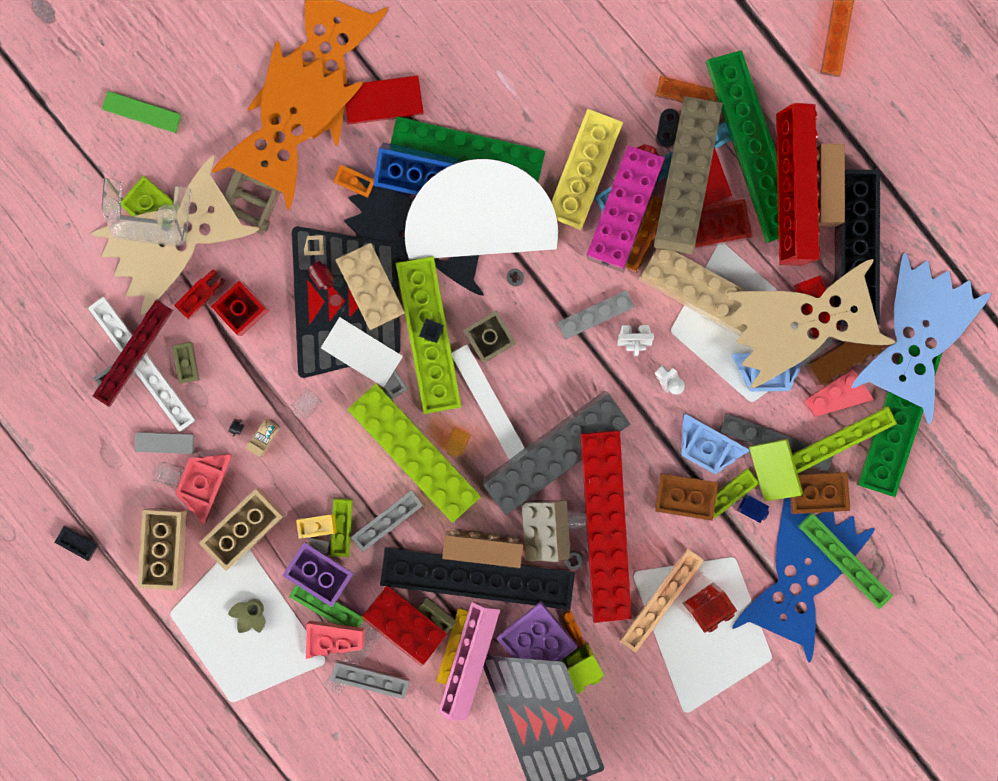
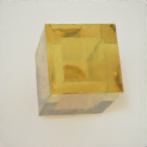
M453 427L444 448L448 450L447 454L456 458L458 455L462 456L471 434Z

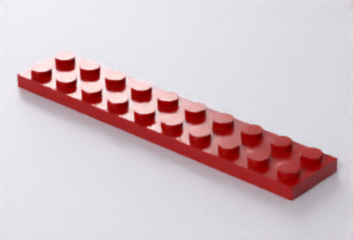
M620 431L580 433L593 622L632 619Z

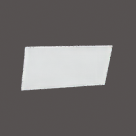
M340 317L321 346V349L382 387L386 385L403 357Z

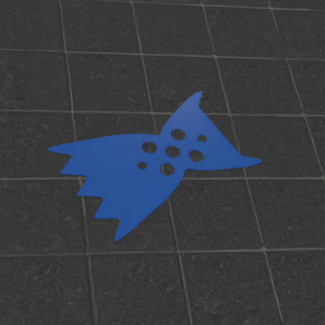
M789 497L784 498L776 544L778 582L767 588L743 611L735 621L732 629L751 622L802 645L807 661L810 663L814 652L816 609L813 598L829 587L842 572L798 527L810 513L792 514ZM823 512L816 516L854 556L859 553L875 530V528H871L856 535L854 516H851L839 525L835 523L834 512ZM806 558H810L812 560V563L810 565L805 564L804 561ZM788 565H793L796 568L795 576H786L785 568ZM811 575H815L819 579V583L815 587H810L807 584V578ZM797 583L801 586L802 591L799 595L791 594L790 587L792 584ZM776 592L784 594V601L780 604L773 601V595ZM798 602H804L807 605L805 613L799 614L796 612L795 606ZM781 614L787 615V619L785 621H782L780 619Z

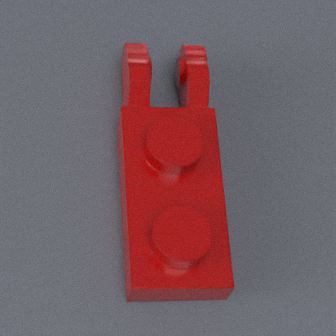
M214 269L208 272L202 279L200 278L174 305L187 319H190L216 293L215 291L224 284L225 279L223 277L218 279L211 287L207 284L217 274Z

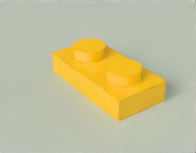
M334 514L296 520L299 539L337 533Z

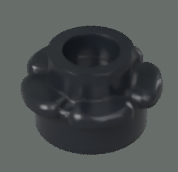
M234 418L228 432L233 434V437L236 434L240 435L243 430L244 424H241V419L237 420Z

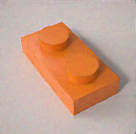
M340 164L333 183L368 198L374 179ZM357 176L370 182L367 191Z

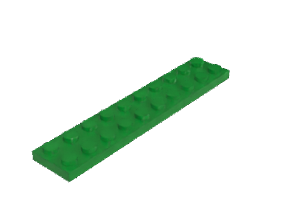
M740 50L708 59L705 63L718 102L723 103L721 111L765 242L769 243L779 240L777 153L743 52Z

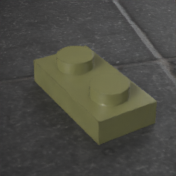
M193 343L172 346L179 384L200 380Z
M428 598L417 608L419 612L446 633L456 623L449 614L441 610Z

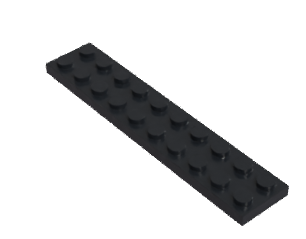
M385 547L380 586L534 606L541 601L545 607L571 609L575 571L521 564L520 568L449 560L442 559L443 554L393 547Z

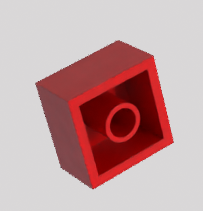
M240 280L211 306L238 336H243L270 311L252 290Z

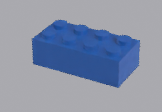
M383 142L378 151L373 185L417 195L432 177L447 167L457 164L459 159Z

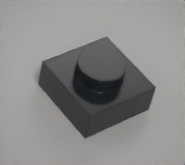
M426 318L419 337L438 343L444 325Z

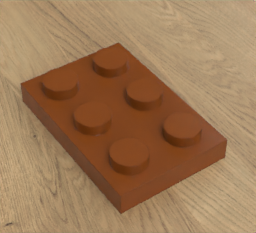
M848 472L798 475L803 494L790 497L792 514L850 511Z
M661 473L655 512L713 521L718 482Z

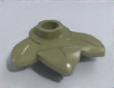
M251 599L247 603L238 602L229 610V616L238 618V633L247 632L252 627L260 633L265 627L264 605L258 599ZM252 605H256L258 610L253 611Z

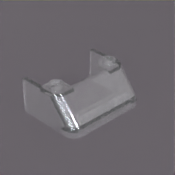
M104 178L101 210L114 238L171 246H181L185 243L191 189L175 186L173 205L161 206L157 213V220L121 216L120 194L122 182Z

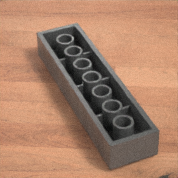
M604 390L481 480L482 484L504 514L507 515L582 460L580 433L619 430L621 432L631 424L611 395Z

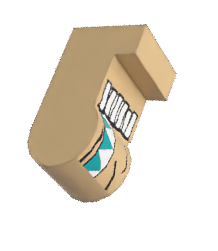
M265 419L258 432L255 433L245 448L258 457H263L278 433L280 426L269 419Z

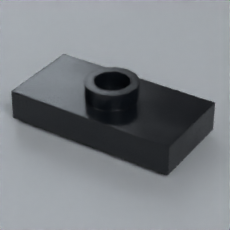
M67 525L63 526L54 542L86 561L91 560L99 545L96 541Z

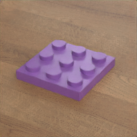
M541 601L497 635V640L513 658L561 661L578 647L575 640Z

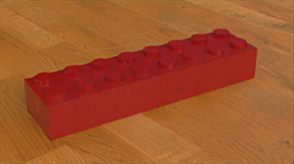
M793 103L776 113L779 265L802 266L819 260L820 256L816 104Z

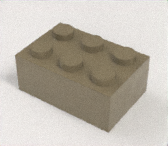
M533 500L523 502L525 561L559 562L569 559L570 544L567 500Z

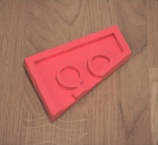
M851 368L850 372L839 376L833 382L805 399L804 402L814 416H820L873 401L874 399L864 384L852 388L853 382L858 375Z
M309 620L306 631V659L318 655L326 656L336 652L344 653L362 650L364 647L365 628Z

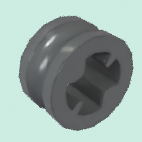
M511 269L507 273V281L511 286H520L524 281V275L519 269ZM513 273H518V276L521 277L516 283L510 278L511 274L514 275Z
M571 551L570 556L573 558V555H575L579 562L570 565L571 562L566 559L565 564L568 568L575 570L582 565V557L579 553Z

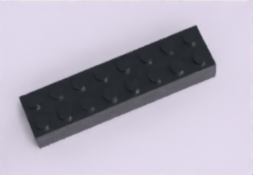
M845 169V222L835 227V282L858 265L873 259V263L864 277L877 325H880V170ZM835 295V307H839L841 305V298ZM852 306L850 310L852 313H856L858 308ZM845 320L838 321L839 326H848Z

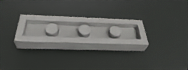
M625 290L557 322L566 340L635 306L628 291Z
M411 490L351 536L359 549L364 552L424 504Z
M339 660L335 661L330 676V681L404 699L410 683L409 678Z

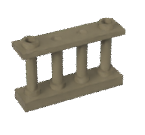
M263 160L261 166L267 167L268 161ZM235 170L224 197L237 218L260 228L257 233L263 235L264 231L267 232L270 226L269 219L281 192ZM248 180L271 190L272 193L269 200L265 201L244 192L241 188L244 181ZM241 198L264 208L261 219L235 209L236 199Z

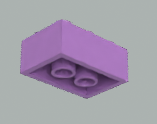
M304 542L282 576L330 607H333L354 572L307 542Z

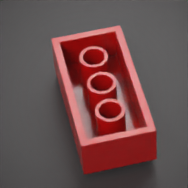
M388 586L384 587L361 617L362 620L420 666L427 662L447 635L446 632Z

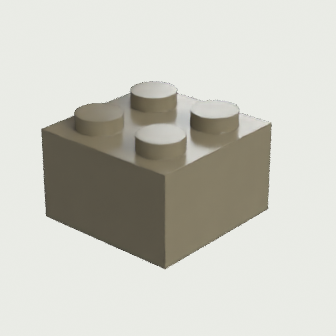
M497 310L463 330L483 364L516 345L515 340Z

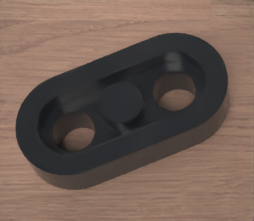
M671 108L664 110L659 118L656 142L663 148L670 147L676 139L679 114ZM668 115H671L673 117L672 121H669L667 119ZM663 134H668L670 138L668 140L664 139Z

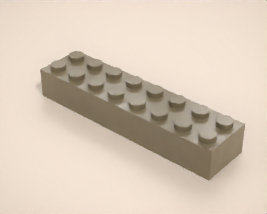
M684 96L654 242L655 248L687 254L693 253L723 103Z

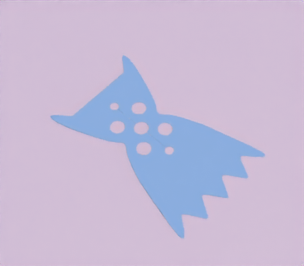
M904 253L900 265L894 304V330L897 342L885 349L859 374L853 382L852 388L867 382L881 387L921 406L927 423L930 425L933 418L935 400V372L932 359L944 352L962 335L986 304L991 293L973 299L970 280L953 289L950 271H946L937 278L932 279L929 261H925L912 270L907 254ZM924 320L929 321L928 327L923 326ZM905 327H912L915 334L912 338L904 337L903 329ZM933 337L936 339L937 346L934 349L926 347L925 341L927 338ZM911 345H917L920 348V354L917 357L909 354L908 350ZM894 353L902 354L903 362L897 365L892 362L891 358ZM921 363L926 367V372L923 375L915 373L914 367L916 364ZM902 374L906 376L904 382L899 380V376Z

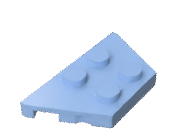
M751 353L732 354V358L750 392L790 391L803 363L802 361L755 388H750L753 381L759 375L760 370L742 366L744 360Z
M687 414L683 415L681 456L716 475L723 468L749 452V449L698 420Z

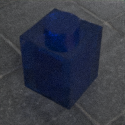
M746 494L736 511L761 523L769 514V506Z

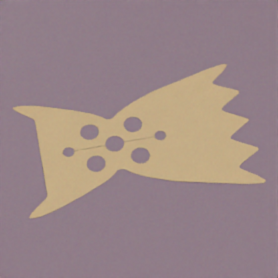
M214 156L209 158L197 172L182 195L175 211L161 210L140 214L91 233V236L109 239L101 255L102 257L120 258L114 277L133 278L126 296L145 297L141 308V315L151 308L155 300H158L180 275L191 258L197 243L210 244L248 236L260 229L258 227L244 226L240 223L211 176ZM189 202H194L197 205L196 213L189 214L186 211V205ZM213 206L215 209L212 214L208 212V207ZM166 218H170L174 222V227L171 230L163 228L162 223ZM183 221L191 222L192 230L185 233L181 230ZM201 224H209L211 231L208 235L200 233L199 227ZM179 239H183L187 243V248L184 251L176 249V242ZM160 240L165 241L164 247L159 246Z
M873 259L867 260L849 271L831 285L820 298L787 291H739L725 294L727 297L742 303L741 307L729 319L748 326L736 340V343L754 348L753 352L744 360L742 366L760 370L759 375L753 381L750 388H755L802 362L814 353L828 337L841 341L871 345H891L896 343L893 339L880 334L864 277L872 265ZM837 295L841 298V305L834 308L830 305L829 300L831 296ZM809 303L812 305L813 311L810 315L802 314L801 306L803 304ZM852 306H856L858 308V311L856 313L851 312L850 309ZM823 311L830 314V321L825 324L821 323L818 319L819 314ZM839 320H845L848 323L846 331L840 332L837 330L836 323ZM792 322L799 324L797 329L791 328ZM812 327L819 330V337L814 340L810 339L807 335L808 330Z

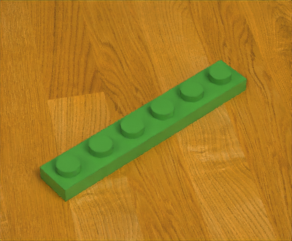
M810 513L798 525L807 537L876 608L881 609L893 597L813 513Z

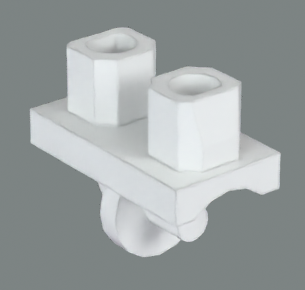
M622 325L617 345L626 346V351H633L634 356H638L639 351H646V346H652L654 333H651L649 325L639 326V334H632L631 326Z
M662 365L655 372L657 380L660 381L661 387L666 393L670 391L672 394L678 395L684 391L685 384L679 378L674 368L669 371Z

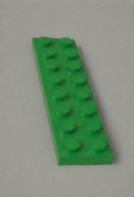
M396 117L390 143L459 159L458 163L476 159L505 162L523 170L537 182H539L546 152L540 149L401 117Z
M917 345L909 347L908 351L911 356L917 357L920 354V348ZM943 352L932 359L935 375ZM899 354L897 365L903 362L902 354ZM918 363L915 365L914 371L917 375H923L926 372V367ZM903 374L900 375L899 380L901 382H904L906 380V376ZM887 391L882 408L889 407L897 424L872 437L857 485L896 497L924 410L921 406Z

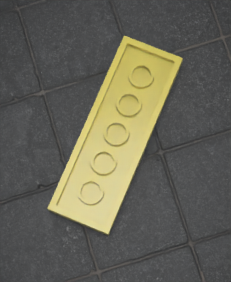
M587 108L551 201L558 222L582 230L623 122Z

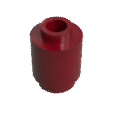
M321 261L308 268L309 276L319 290L322 288L327 290L334 285V276Z

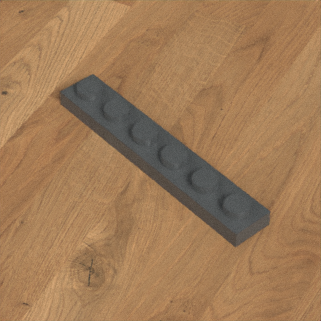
M725 414L719 432L754 445L788 439L792 453L809 445L729 414ZM833 456L813 467L828 472Z

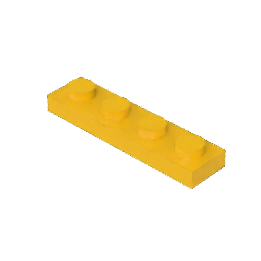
M458 607L455 617L456 623L451 630L436 682L447 685L469 610Z

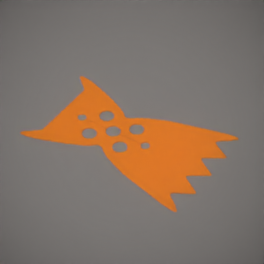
M305 0V31L308 40L293 52L298 49L302 50L303 67L322 59L324 77L343 69V84L347 85L344 54L354 49L378 25L387 13L388 7L369 14L337 0ZM340 17L341 22L338 24L334 23V18ZM317 24L324 25L326 29L322 36L314 33V27ZM341 33L346 34L349 38L348 43L345 45H340L337 42V36ZM323 42H328L332 46L331 51L327 54L320 51V45ZM312 51L315 55L312 62H305L303 60L304 52ZM327 61H336L337 69L332 72L326 69ZM264 86L249 105L248 111L261 106ZM345 105L327 125L312 136L313 140L324 131L330 129L334 144L338 146ZM292 107L290 113L296 114L297 109ZM273 113L269 117H272L273 121L275 117L278 118L280 115ZM300 124L293 125L291 131L299 127Z
M277 40L272 51L262 92L260 114L262 128L250 134L230 150L214 166L212 173L231 167L282 192L286 208L289 210L293 202L297 179V145L306 141L327 125L359 90L363 81L344 87L343 69L324 77L322 59L303 67L302 50L298 49L289 56L283 57L280 43ZM292 107L297 109L296 114L290 113ZM273 113H277L281 117V121L277 125L269 122V116ZM295 124H300L303 127V133L298 136L293 135L291 127ZM277 131L285 134V140L281 143L273 140V135ZM258 139L266 140L267 147L264 150H258L255 147V142ZM284 149L289 152L288 160L280 161L277 154L280 150ZM263 160L268 161L267 167L261 166Z

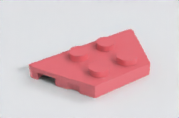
M231 454L188 459L175 495L200 519L202 524L207 523L233 455Z

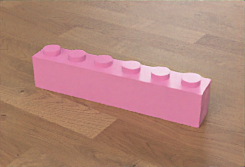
M471 602L438 711V713L449 720L467 721L500 612L499 609L486 603Z

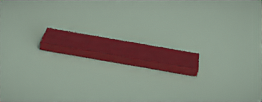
M155 300L92 397L111 407L174 310L159 300Z

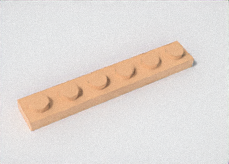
M687 548L621 637L620 642L636 653L704 560Z

